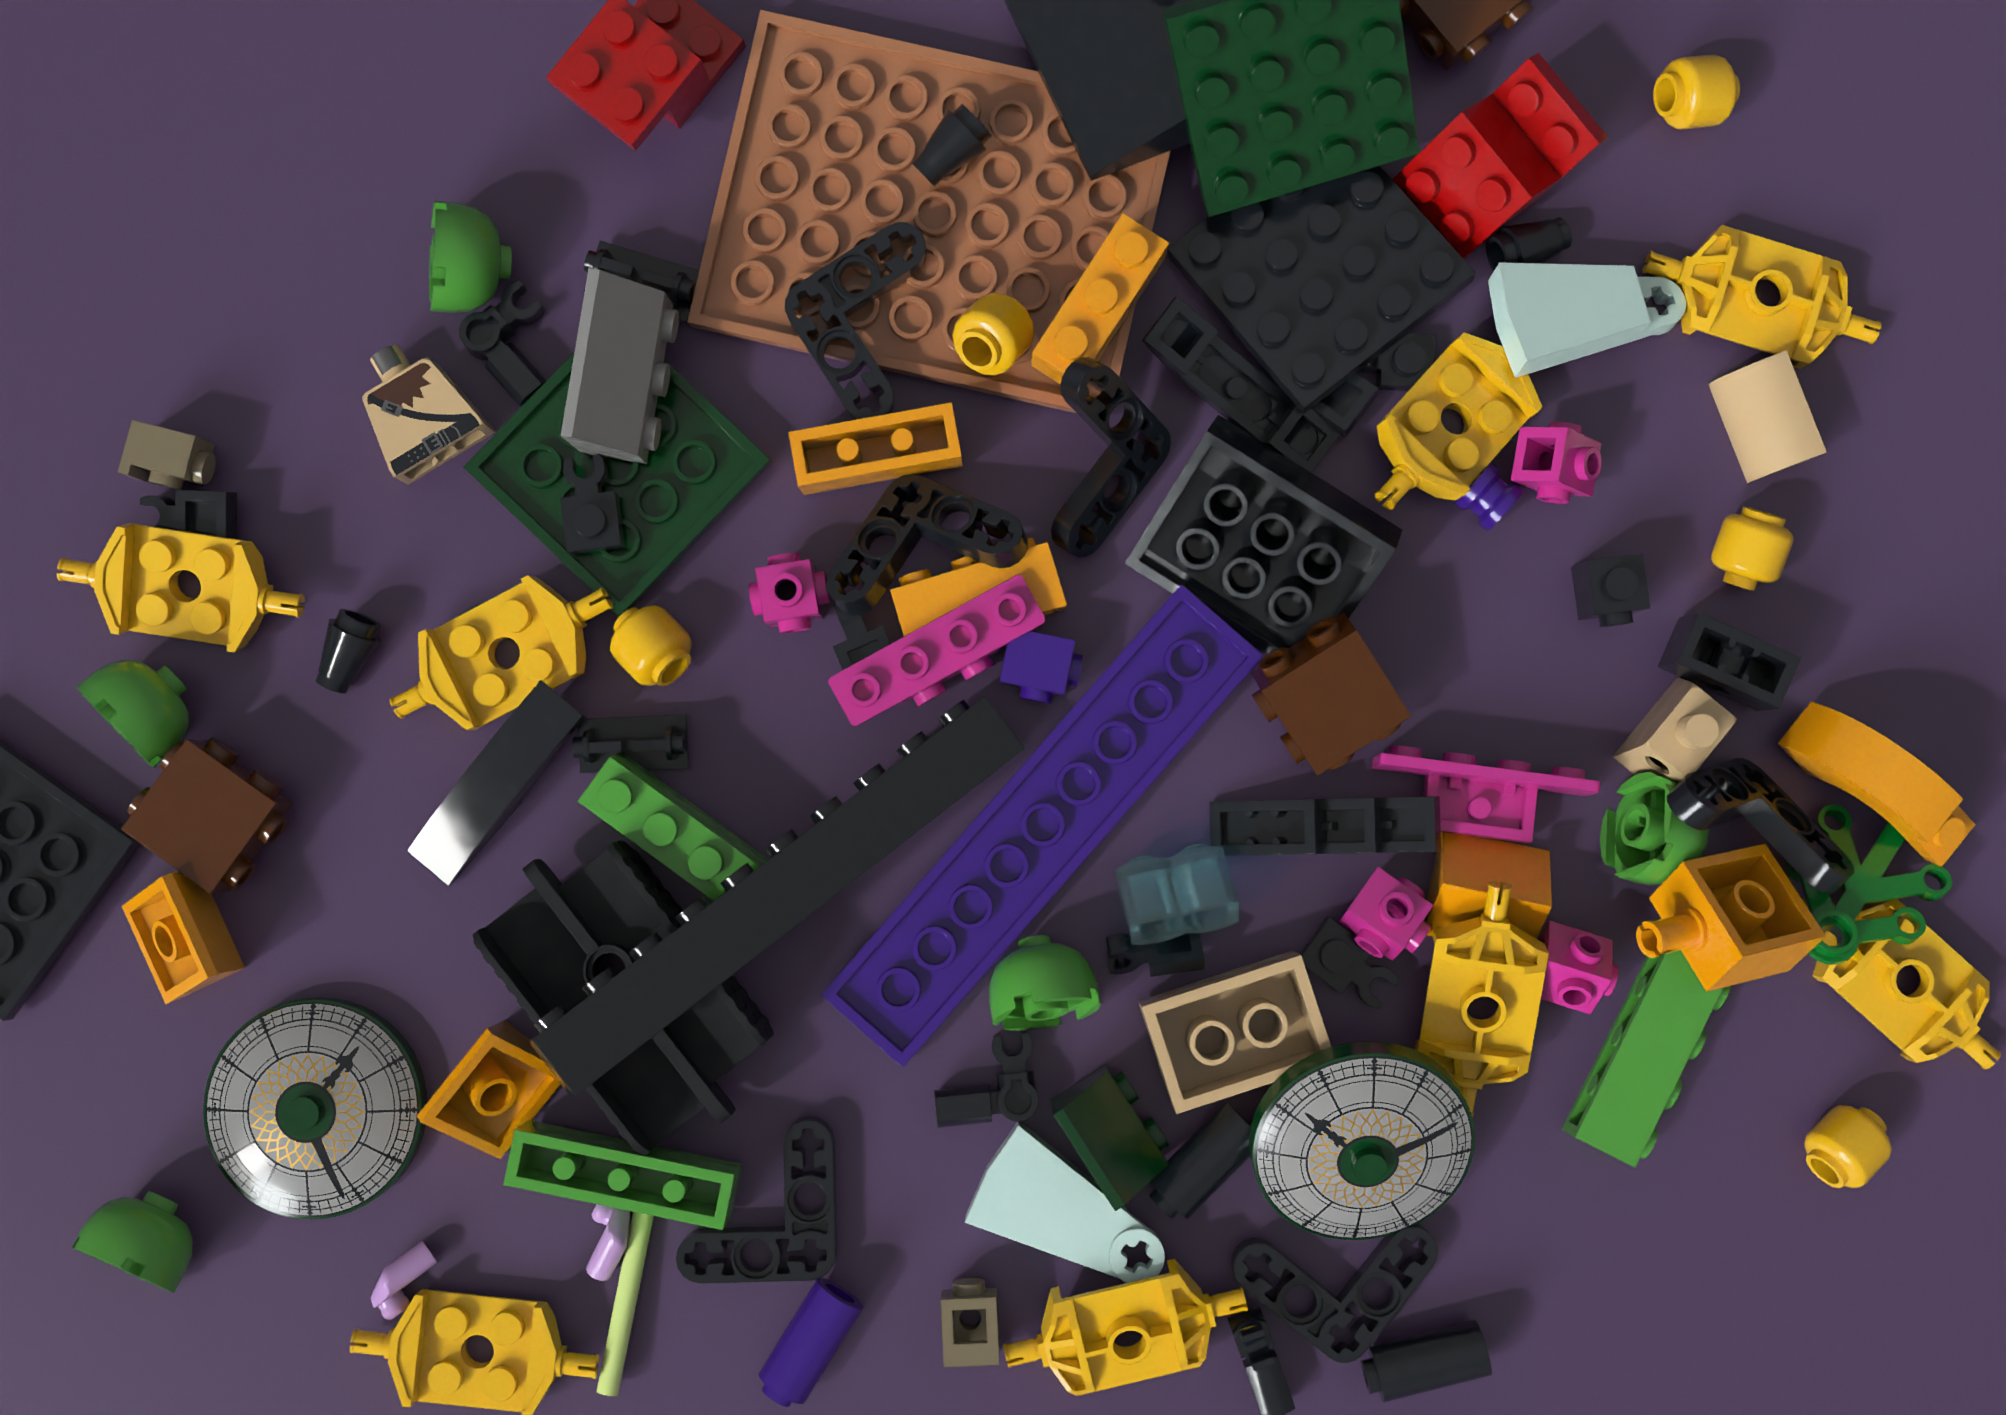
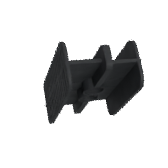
M625 841L612 842L607 846L606 851L563 884L543 860L534 859L523 868V872L535 889L485 928L478 929L473 933V943L482 953L484 960L495 970L494 973L499 979L503 980L506 984L505 987L510 993H513L517 999L516 1001L527 1011L529 1018L536 1023L561 1003L570 1011L585 1000L587 996L581 988L601 973L600 963L606 953H613L621 957L627 968L635 962L629 955V952L655 932L664 940L681 927L675 917L684 910L679 904H676L670 892L662 886V882L657 876L655 877L649 865L641 859V855ZM732 975L585 1090L596 1100L598 1107L601 1110L603 1109L609 1121L617 1127L619 1134L631 1145L630 1147L636 1153L639 1152L642 1155H647L659 1143L705 1107L719 1123H723L736 1111L735 1106L716 1081L757 1048L765 1044L774 1035V1032L767 1017L760 1012L758 1005L750 999L747 991L739 985L737 978Z

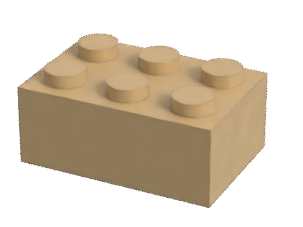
M1293 950L1138 1000L1167 1093L1176 1114L1274 1083L1287 1069L1300 1060L1331 1047L1302 956Z

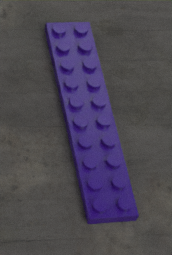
M1181 584L824 990L821 996L903 1068L1264 655Z

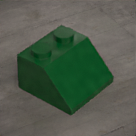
M1105 1064L1052 1098L1051 1104L1053 1116L1113 1209L1117 1211L1125 1206L1168 1166V1162L1161 1150L1170 1144L1152 1117L1142 1122L1132 1106V1103L1140 1098L1123 1071L1113 1076Z

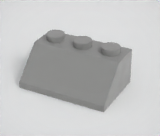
M588 268L561 430V437L582 454H600L606 458L647 464L649 450H657L661 435V419L655 417L658 396H666L670 381V365L664 363L667 342H675L679 326V311L673 310V303L664 291L602 270Z

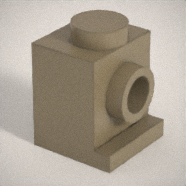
M132 420L118 473L140 481L151 482L177 490H182L184 481L204 486L211 481L215 471L216 458L213 454L215 445L194 435Z
M982 1278L953 1280L952 1290H942L941 1293L944 1367L999 1365L997 1287L985 1288V1280ZM963 1310H978L981 1318L976 1324L968 1325L961 1320L960 1314Z

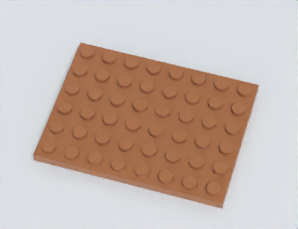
M760 10L687 323L690 327L809 353L791 326L785 312V299L788 292L795 285L888 225L896 222H907L916 226L926 242V260L923 267L908 279L847 317L880 370L1076 413L1062 397L1060 384L1031 366L1032 352L1121 214L1127 215L1150 231L1153 230L1170 151L1091 181L1038 71ZM963 104L992 134V137L983 145L987 149L986 151L944 177L934 187L912 162L919 156L948 109L953 113ZM899 238L894 239L891 242L893 252L881 261L878 258L877 251L869 254L876 262L881 278L889 275L884 263L892 258L900 256L905 262L912 259L911 247L915 244L913 241L904 244ZM861 265L848 267L841 276L842 287L851 293L865 291L872 281L870 271ZM990 293H1003L1015 298L1027 309L1033 320L1034 336L1031 346L1007 372L995 376L983 375L972 370L961 360L954 348L952 335L957 320L979 297ZM807 296L799 301L802 311L796 316L801 318L808 315L819 331L818 335L809 337L813 343L826 330L841 326L839 321L835 320L828 328L819 311V306L824 303L822 299L812 302ZM1135 306L1098 361L1111 368L1118 376H1120ZM836 340L827 346L825 357L852 363L855 358V347L846 340ZM1089 382L1086 386L1090 391L1089 395L1096 398L1101 392L1096 390Z

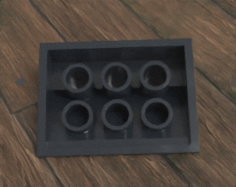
M1004 0L1091 181L1190 143L1162 10L1192 0Z
M1218 415L1196 447L1125 564L1171 593H1174L1182 584L1244 639L1269 654L1278 648H1289L1306 637L1308 630L1314 624L1325 618H1336L1345 613L1349 619L1397 549L1402 529Z

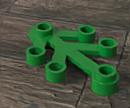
M1835 804L1823 807L1813 821L1847 855L1854 866L1855 873L1842 885L1843 894L1835 907H1833L1829 894L1821 892L1810 885L1787 862L1786 869L1789 876L1794 881L1801 883L1809 911L1821 929L1831 932L1837 939V946H1829L1821 941L1808 954L1821 963L1836 965L1849 960L1856 953L1859 944L1887 939H1892L1896 943L1903 945L1915 942L1925 932L1926 921L1924 916L1914 908H1899L1890 917L1857 921L1855 919L1864 904L1918 896L1925 901L1941 899L1952 887V877L1949 871L1943 866L1939 867L1936 864H1929L1924 866L1919 872L1882 877L1905 838L1887 822L1862 864H1860L1849 830L1852 824L1849 812L1842 806ZM1831 816L1836 818L1840 823L1841 829H1830L1825 824L1824 817ZM1929 875L1936 878L1940 883V890L1929 888L1924 882V876ZM1898 918L1909 920L1913 924L1914 933L1903 932L1898 926Z

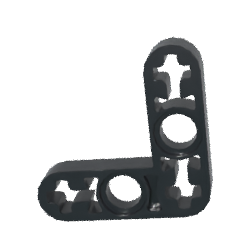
M896 222L880 230L795 285L788 292L785 299V312L791 326L854 420L890 414L894 409V394L890 383L847 317L908 279L923 267L926 260V242L916 226L907 222ZM899 238L904 244L913 241L915 244L911 247L912 259L905 262L900 256L892 258L884 263L889 275L881 278L877 264L869 254L877 251L878 258L881 261L893 252L891 242L894 239ZM853 265H861L867 268L872 275L869 287L860 293L848 292L841 285L843 272ZM807 296L812 302H817L821 299L824 301L819 306V311L828 328L835 320L839 321L841 325L826 330L818 337L815 343L809 337L818 335L819 331L808 315L801 318L796 316L802 311L799 301ZM846 340L855 347V358L849 366L834 368L825 361V350L833 341ZM865 365L871 371L861 374V377L872 393L880 389L884 392L878 399L881 408L873 413L867 406L859 410L855 406L861 401V398L852 381L845 388H842L839 384L841 381L855 377Z
M1081 357L1074 360L1067 367L1060 384L1061 395L1065 402L1093 429L1108 447L1060 509L1051 528L1054 543L1078 558L1093 554L1101 546L1165 461L1171 446V435L1157 417L1111 368L1090 357ZM1088 382L1101 392L1096 398L1089 395L1090 391L1086 386ZM1124 403V413L1120 422L1110 428L1109 419L1112 411L1117 405ZM1138 432L1143 434L1144 447L1133 438ZM1118 475L1119 482L1116 490L1110 497L1104 499V489L1108 481ZM1094 505L1098 507L1096 512L1091 510ZM1078 527L1081 528L1079 533L1076 532Z
M914 474L904 475L895 479L887 487L829 573L827 591L837 609L843 614L850 616L863 615L871 611L879 602L921 537L989 566L1007 568L1019 563L1027 552L1028 539L1020 520L1012 513L925 477ZM918 496L920 497L921 501L918 504L909 503L903 508L902 503L905 500L913 502ZM962 511L970 515L968 522L958 530L951 531L942 527L944 519L954 512ZM902 520H903V522H904V524H905L904 527H902V526L900 525V522H901ZM983 525L987 533L982 532ZM1007 533L1010 534L1011 540L1009 542L999 541L995 547L989 537L990 535L997 539H1003ZM891 535L896 538L895 545L890 551L878 555L869 552L872 542L878 537ZM862 562L866 565L864 569L860 565ZM862 582L863 588L860 591L851 589L847 594L844 591L848 585L856 587Z
M1735 758L1689 773L1667 795V803L1673 813L1685 824L1697 830H1707L1744 816L1810 885L1821 892L1833 894L1855 873L1854 866L1847 855L1759 766L1749 760Z
M803 1117L794 1122L785 1135L783 1144L785 1226L724 1228V1230L703 1228L694 1230L685 1237L677 1250L676 1263L683 1277L691 1282L701 1284L812 1281L820 1279L829 1273L834 1265L837 1254L835 1138L833 1130L827 1122L818 1117ZM807 1128L813 1129L815 1138L824 1140V1146L817 1147L814 1153V1168L824 1165L826 1166V1174L816 1171H807L798 1175L794 1174V1166L803 1169L806 1164L805 1150L803 1147L795 1146L794 1140L800 1139ZM814 1183L823 1189L826 1203L822 1209L810 1213L799 1208L796 1203L795 1193L802 1184ZM757 1239L769 1245L773 1256L768 1266L755 1269L745 1263L742 1257V1248L748 1241ZM780 1239H789L787 1251L802 1250L808 1239L816 1240L817 1249L826 1250L827 1255L820 1256L817 1266H808V1260L804 1256H790L787 1261L789 1268H780L783 1254ZM726 1240H734L731 1254L734 1270L725 1269L728 1258L711 1259L707 1269H700L698 1260L689 1259L688 1253L694 1252L699 1242L706 1243L707 1252L719 1253L725 1252L727 1248Z
M1419 1224L1384 1236L1337 1297L1274 1245L1262 1238H1250L1236 1246L1232 1254L1231 1267L1236 1280L1245 1290L1316 1348L1336 1362L1349 1363L1357 1360L1367 1351L1433 1268L1437 1260L1438 1248L1435 1239ZM1419 1236L1421 1239L1418 1246L1423 1253L1417 1260L1414 1257L1408 1256L1401 1263L1398 1269L1406 1277L1400 1283L1389 1269L1380 1264L1387 1258L1395 1266L1403 1255V1251L1398 1246L1400 1241L1406 1238L1408 1241L1413 1242ZM1263 1253L1268 1254L1265 1262L1270 1271L1279 1278H1281L1284 1269L1290 1271L1289 1274L1278 1281L1272 1296L1267 1295L1266 1292L1271 1290L1273 1286L1262 1274L1255 1272L1251 1277L1246 1276L1249 1269L1244 1259L1249 1254L1255 1258L1260 1257ZM1375 1277L1384 1278L1391 1285V1295L1388 1301L1380 1306H1370L1362 1299L1364 1284L1369 1279ZM1298 1285L1310 1288L1315 1296L1312 1308L1303 1314L1289 1312L1284 1304L1287 1292L1292 1287ZM1353 1301L1358 1309L1372 1320L1368 1325H1365L1362 1319L1358 1317L1350 1329L1355 1338L1350 1345L1341 1341L1334 1347L1332 1344L1335 1339L1330 1329L1335 1324L1345 1328L1351 1322L1355 1315L1346 1307Z

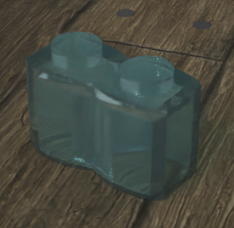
M1194 844L1185 847L1178 854L1170 858H1154L1149 855L1138 856L1115 869L1117 889L1132 945L1164 942L1184 933L1211 932L1239 922V901L1225 853L1221 846Z

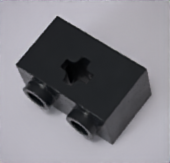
M1698 612L1678 619L1657 667L1755 711L1780 708L1801 657Z

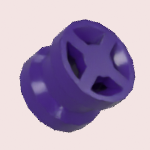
M1490 462L1469 486L1471 489L1467 494L1454 503L1462 510L1470 509L1478 516L1479 525L1488 531L1509 511L1522 495L1524 489L1517 483H1507L1499 475V468Z

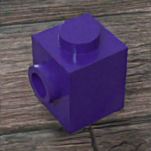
M1030 631L1007 644L1000 684L1021 688L1019 698L1051 704L1053 695L1064 696L1066 685L1077 687L1083 655L1073 653L1075 640Z

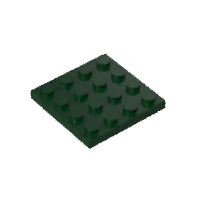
M1192 0L1162 10L1203 206L1208 217L1419 154L1399 0Z
M573 353L463 468L593 592L603 587L609 594V597L605 599L612 600L614 606L612 610L620 616L626 610L633 608L772 464V461L670 365L668 391L665 397L658 396L655 417L661 419L660 441L656 451L649 450L647 464L604 457L609 473L606 482L601 488L602 492L615 491L618 493L625 548L572 555L567 553L560 498L576 495L575 487L564 476V460L572 458L576 461L577 474L580 478L591 476L595 469L593 455L582 454L561 437L574 358Z

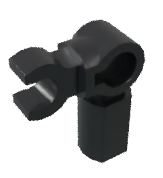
M516 280L505 287L502 292L501 302L494 307L490 304L482 312H474L466 316L461 322L459 335L464 346L476 359L487 360L486 369L516 403L522 407L546 382V379L513 343L505 344V342L515 335L514 329L518 325H530L537 322L545 310L538 300L526 309L515 307L516 300L527 291L524 284L520 280Z
M1028 1032L1022 1033V1050L1015 1056H1009L1003 1052L1000 1035L993 1037L992 1052L996 1060L1003 1065V1074L996 1075L998 1091L989 1092V1084L934 1090L938 1128L992 1122L993 1114H1003L1009 1120L1017 1122L1027 1120L1034 1115L1038 1108L1039 1098L1035 1090L1034 1071H1026V1061L1030 1058L1033 1050L1032 1039Z
M1257 1307L1228 1317L1227 1319L1241 1358H1246L1242 1362L1260 1414L1284 1415L1294 1410L1295 1405L1275 1350H1271L1274 1347V1343L1261 1308Z

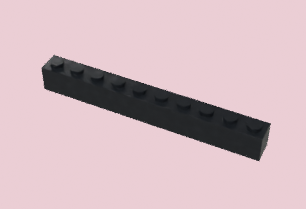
M985 696L971 707L964 699L953 706L938 719L944 727L929 739L921 731L896 750L902 759L887 771H885L880 763L867 771L853 783L859 792L842 804L838 797L835 796L810 815L815 825L800 837L791 829L765 849L771 856V859L755 871L746 863L720 883L727 892L713 903L708 905L705 899L701 897L675 917L681 927L664 940L655 932L629 952V955L635 962L618 975H615L610 967L597 975L581 988L587 998L573 1009L568 1011L561 1003L534 1024V1027L540 1034L534 1037L530 1044L570 1097L573 1099L1023 751L1025 749Z

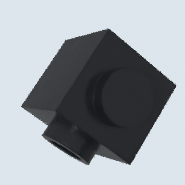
M1643 554L1588 560L1571 567L1578 621L1599 618L1600 627L1634 623L1633 613L1650 609Z

